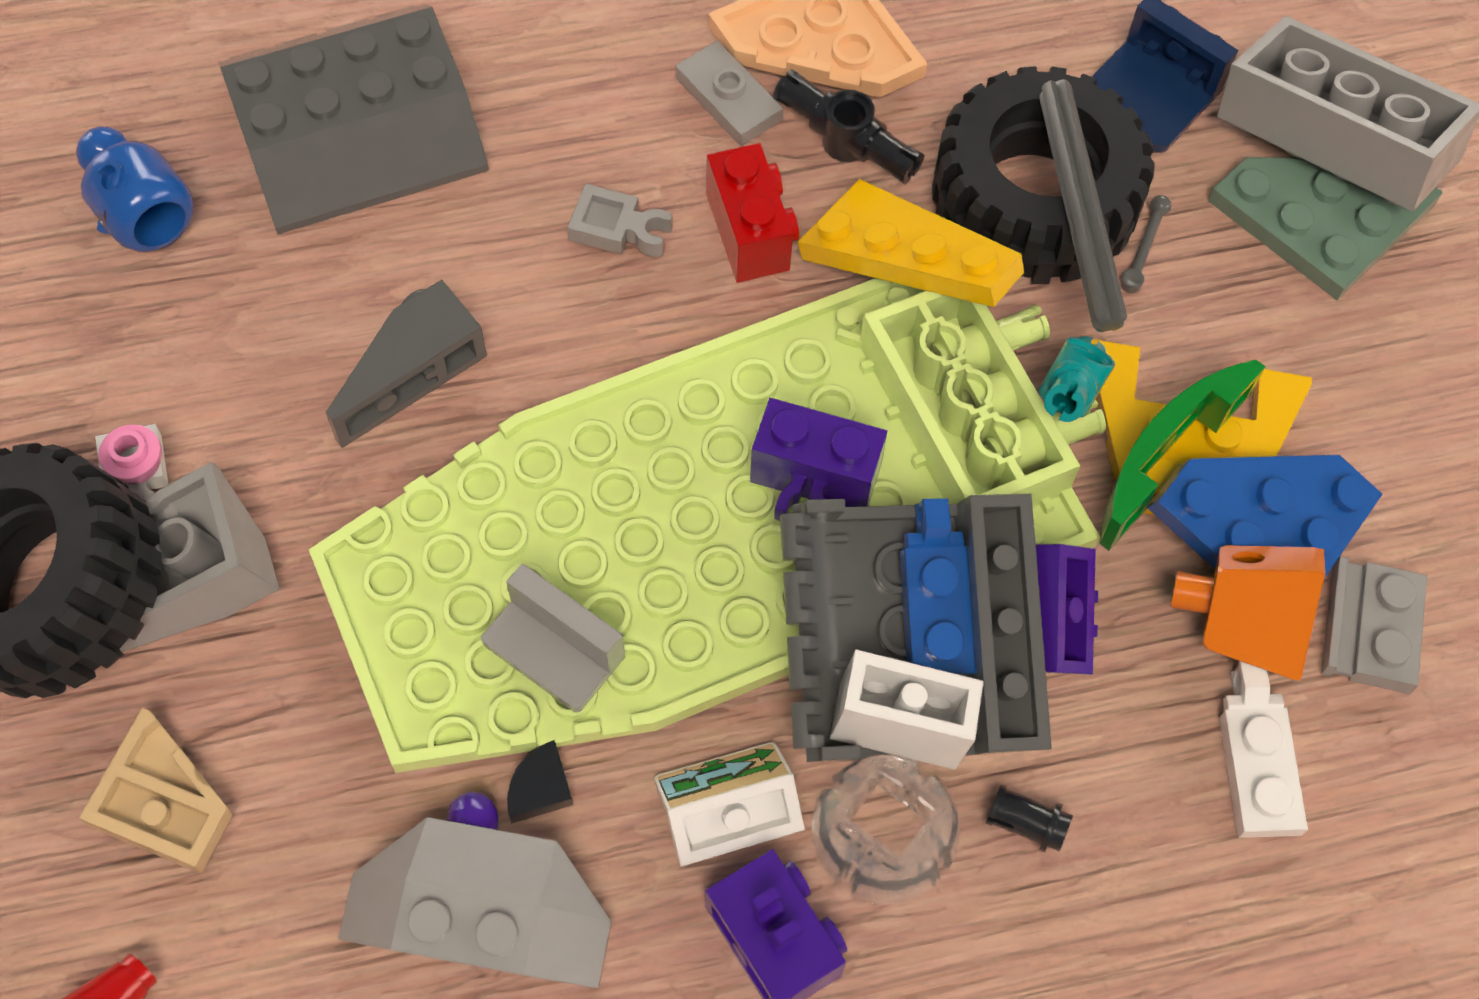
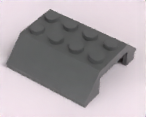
M427 4L409 6L378 15V17L373 19H364L328 29L327 32L314 33L276 44L271 48L254 50L219 62L277 235L489 171L466 88L432 6Z
M1032 494L969 495L957 504H949L951 532L962 531L964 547L967 546L976 666L975 674L961 676L984 681L975 741L965 756L1050 750L1052 745ZM845 499L806 500L804 503L792 505V513L780 515L782 560L795 562L796 570L783 573L786 625L799 626V636L787 637L790 690H803V702L791 703L793 749H806L807 762L909 759L860 747V745L856 746L830 739L840 681L855 650L907 662L899 552L904 549V535L906 533H916L915 506L845 507Z

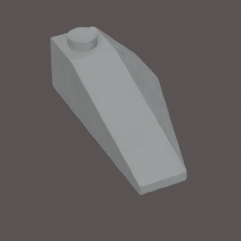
M212 462L158 490L146 502L149 508V516L155 520L160 535V544L153 547L162 552L161 575L154 576L153 585L158 588V594L153 608L146 607L140 622L144 623L145 626L136 640L128 638L120 650L123 652L226 618L280 590L265 537L219 467Z

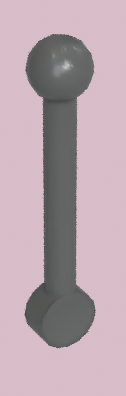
M1165 195L1155 196L1150 202L1152 214L1131 269L1126 270L1120 280L1121 288L1127 293L1140 291L1144 283V276L1141 273L1161 219L1170 212L1172 207L1170 199Z

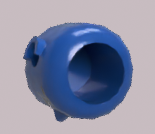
M107 126L92 128L82 135L76 148L78 163L85 170L81 181V194L83 200L98 218L97 230L100 233L111 235L122 247L138 252L156 251L178 239L191 222L194 212L193 199L189 188L161 153L154 147L142 142L128 141L120 131Z

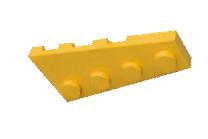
M861 179L798 241L802 260L990 307H995L1024 274L1021 253Z

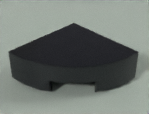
M555 740L533 750L517 767L511 779L507 797L511 824L573 805Z

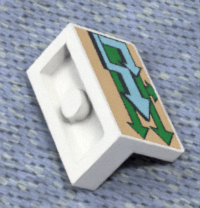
M774 742L668 771L654 777L657 791L666 810L676 856L681 866L805 830L793 773Z

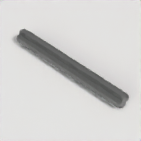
M1065 79L1056 82L1049 80L1042 85V92L1039 98L1092 326L1098 332L1117 331L1123 327L1124 321L1127 318V312L1072 86Z

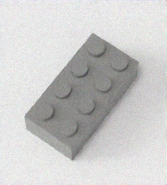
M1285 16L1232 63L1217 117L1236 126L1244 133L1255 135L1284 149L1294 157L1307 160L1333 173L1341 180L1350 181L1381 196L1388 203L1399 205L1413 212L1463 158L1479 119V103Z

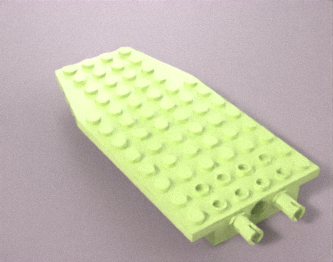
M875 278L516 413L498 425L499 431L477 445L473 441L453 454L454 461L428 478L421 475L404 486V493L381 509L374 506L310 548L311 558L395 773L529 752L555 740L556 746L560 747L652 732L789 675L787 637L799 636V626L786 625L783 573L796 570L795 562L782 560L780 521L774 519L775 506L782 491L750 482L751 449L769 397L888 430L882 465L869 506L919 504L922 499L948 498L949 504H957L969 495L1032 494L1035 544L1096 547L1100 535L1072 489L1080 464L1069 445L1092 435L1103 433L1106 430V421L1102 409L1096 410L1093 413L1090 412L1091 409L1098 406L1096 400L1084 417H1079L1072 422L1060 421V413L1055 412L1052 417L1046 411L1041 397L1014 353L1017 349L1049 338L1050 328L1046 316L1043 315L1035 319V316L1042 313V309L1038 305H1031L1025 310L995 321L986 305ZM801 497L798 504L804 503L809 499ZM792 506L790 507L788 513H792ZM522 563L623 634L624 660L580 712H573L483 646L482 634L511 602L506 581Z

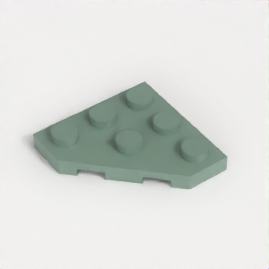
M1247 157L1213 188L1208 202L1338 301L1436 205L1443 191L1435 187L1412 212L1399 205L1388 203L1381 196L1350 181L1341 180L1333 173L1302 158Z

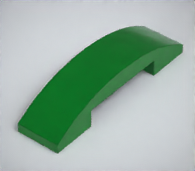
M1252 360L1219 370L1185 389L1156 414L1133 445L1111 491L1101 524L1100 545L1110 551L1146 511L1159 485L1146 475L1196 420H1199L1217 433L1251 395L1266 367L1258 360Z

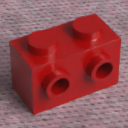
M761 143L708 154L706 159V195L736 283L790 271L792 242L799 240V227L795 212L792 207L784 209L780 198L783 194V184L779 168L775 162L768 164Z

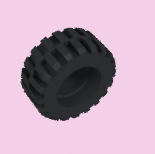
M1036 66L1021 67L1017 69V74L1009 76L1008 72L1005 71L988 78L986 87L980 83L963 95L962 102L954 105L947 117L945 129L942 130L932 183V200L937 204L935 214L1021 253L1024 268L1022 277L1031 278V284H1049L1051 278L1060 277L1061 283L1081 279L1063 197L1043 196L1021 189L1010 182L996 166V164L1006 159L1023 155L1053 159L1039 98L1042 92V85L1049 80L1056 82L1065 79L1072 86L1113 257L1119 255L1128 244L1131 233L1136 228L1154 176L1155 163L1151 158L1153 152L1151 139L1145 130L1141 131L1143 122L1132 107L1125 109L1122 106L1124 99L1112 88L1109 87L1105 91L1096 86L1097 79L1083 73L1080 78L1067 75L1066 68L1053 66L1049 72H1038Z
M26 443L13 446L12 451L7 448L0 449V692L19 698H29L33 695L41 698L59 695L66 691V685L77 688L96 678L94 670L98 667H111L123 655L120 648L128 638L136 640L145 626L140 620L146 607L153 608L158 594V588L153 585L154 576L161 575L162 552L153 548L160 544V535L156 522L150 518L149 508L142 498L131 491L129 486L82 456H78L69 449L54 444L42 446L39 443ZM57 532L54 555L43 579L28 597L15 607L9 609L11 586L23 560L41 541Z

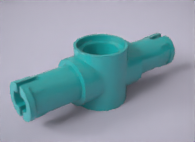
M1092 337L1068 338L1038 389L1040 396L1044 399L1046 411L1052 417L1056 411L1060 413V421L1072 422L1079 417H1084L1115 367V361L1106 353L1104 345L1099 341L1096 345L1092 344Z

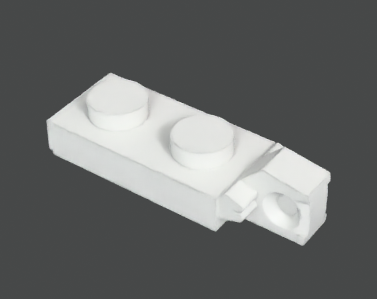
M1239 661L1236 670L1230 674L1234 695H1226L1223 698L1224 712L1219 717L1237 836L1239 838L1302 836L1308 830L1288 710L1284 708L1282 694H1270L1267 670Z

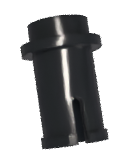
M1000 785L986 824L990 826L995 825L1041 844L1039 851L1044 853L1047 847L1060 852L1073 815L1061 811L1063 806L1061 803L1057 802L1054 808Z

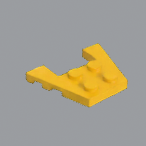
M1093 339L1091 343L1096 345L1098 341L1101 342L1106 348V353L1115 361V367L1095 400L1098 403L1097 410L1102 409L1105 417L1108 437L1105 444L1114 481L1116 482L1123 464L1140 434L1166 404L1135 398L1141 347ZM1264 369L1253 391L1251 419L1231 416L1217 433L1199 420H1196L1146 474L1159 484L1151 501L1177 466L1189 459L1277 456L1312 385V377ZM1148 508L1144 512V514L1154 515Z

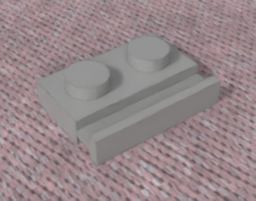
M1340 556L1332 568L1321 675L1330 677L1332 674L1349 677V681L1411 694L1418 687L1427 575L1369 562L1364 566L1349 563V558Z

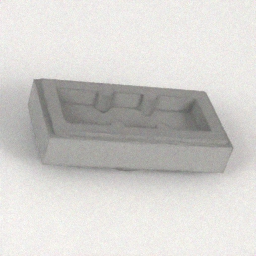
M718 40L675 65L676 79L740 146L783 120L784 108Z

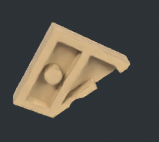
M141 708L79 819L88 827L202 874L233 814L152 712Z

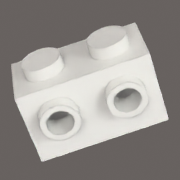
M855 650L840 681L830 739L955 770L975 741L984 681Z

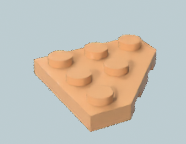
M738 0L709 13V29L730 54L745 67L786 76L789 70L793 69L810 82L845 90H857L866 95L879 98L924 78L926 74L927 62L879 0Z

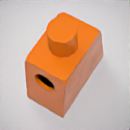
M1237 545L1220 547L1214 577L1177 571L1170 607L1206 614L1202 645L1208 650L1278 675L1301 681L1325 577L1324 549L1315 547Z

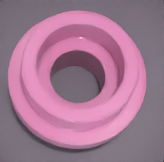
M125 425L113 430L104 438L99 448L98 458L103 470L123 483L138 484L150 479L158 470L162 459V446L155 433L141 425ZM138 446L137 451L131 456H120L125 450Z

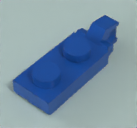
M948 498L922 499L919 504L914 505L916 533H906L904 535V549L899 552L906 659L908 663L957 675L975 674L967 546L964 547L963 532H951Z

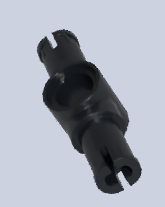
M793 69L786 73V78L783 76L777 83L773 94L774 99L810 120V128L823 135L822 145L825 152L831 158L840 162H853L857 160L865 162L871 160L891 173L892 176L903 184H907L911 180V175L915 176L924 160V154L906 145L887 131V125L874 117L875 107L872 100L866 94L857 90H843L837 93L833 90L827 92L806 80L805 77Z

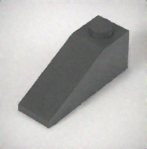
M442 279L427 289H419L412 292L404 299L401 305L392 310L326 411L335 440L341 448H344L487 357L482 327Z

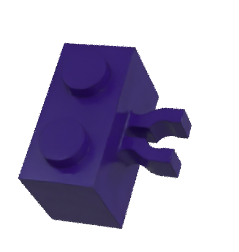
M769 397L751 449L750 482L782 491L774 511V519L780 521V515L787 514L792 505L799 503L801 497L809 500L845 499V507L869 506L882 465L888 430Z
M1036 544L1046 673L1093 675L1094 637L1098 636V625H1094L1095 603H1098V590H1095L1096 549L1064 544Z
M773 849L706 889L705 908L762 999H807L842 976L846 965L842 954L847 952L848 949L841 933L832 920L826 916L819 921L806 901V898L811 895V891L798 867L792 861L783 865Z

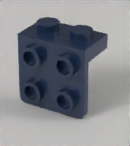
M1142 0L1137 5L1126 41L1092 77L1097 79L1096 86L1106 91L1110 87L1124 99L1122 106L1125 109L1132 107L1142 120L1141 131L1145 130L1150 136L1153 151L1163 153L1177 141L1222 92L1238 49L1161 0Z

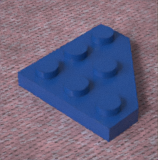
M1341 455L1189 459L1179 464L1147 508L1214 569L1216 568L1219 549L1226 545L1315 547L1324 549L1326 577L1383 494Z

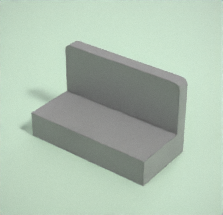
M522 563L506 581L511 602L482 634L483 646L573 712H580L624 660L623 634Z

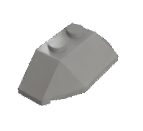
M427 817L353 873L338 940L599 989L612 921L557 841Z

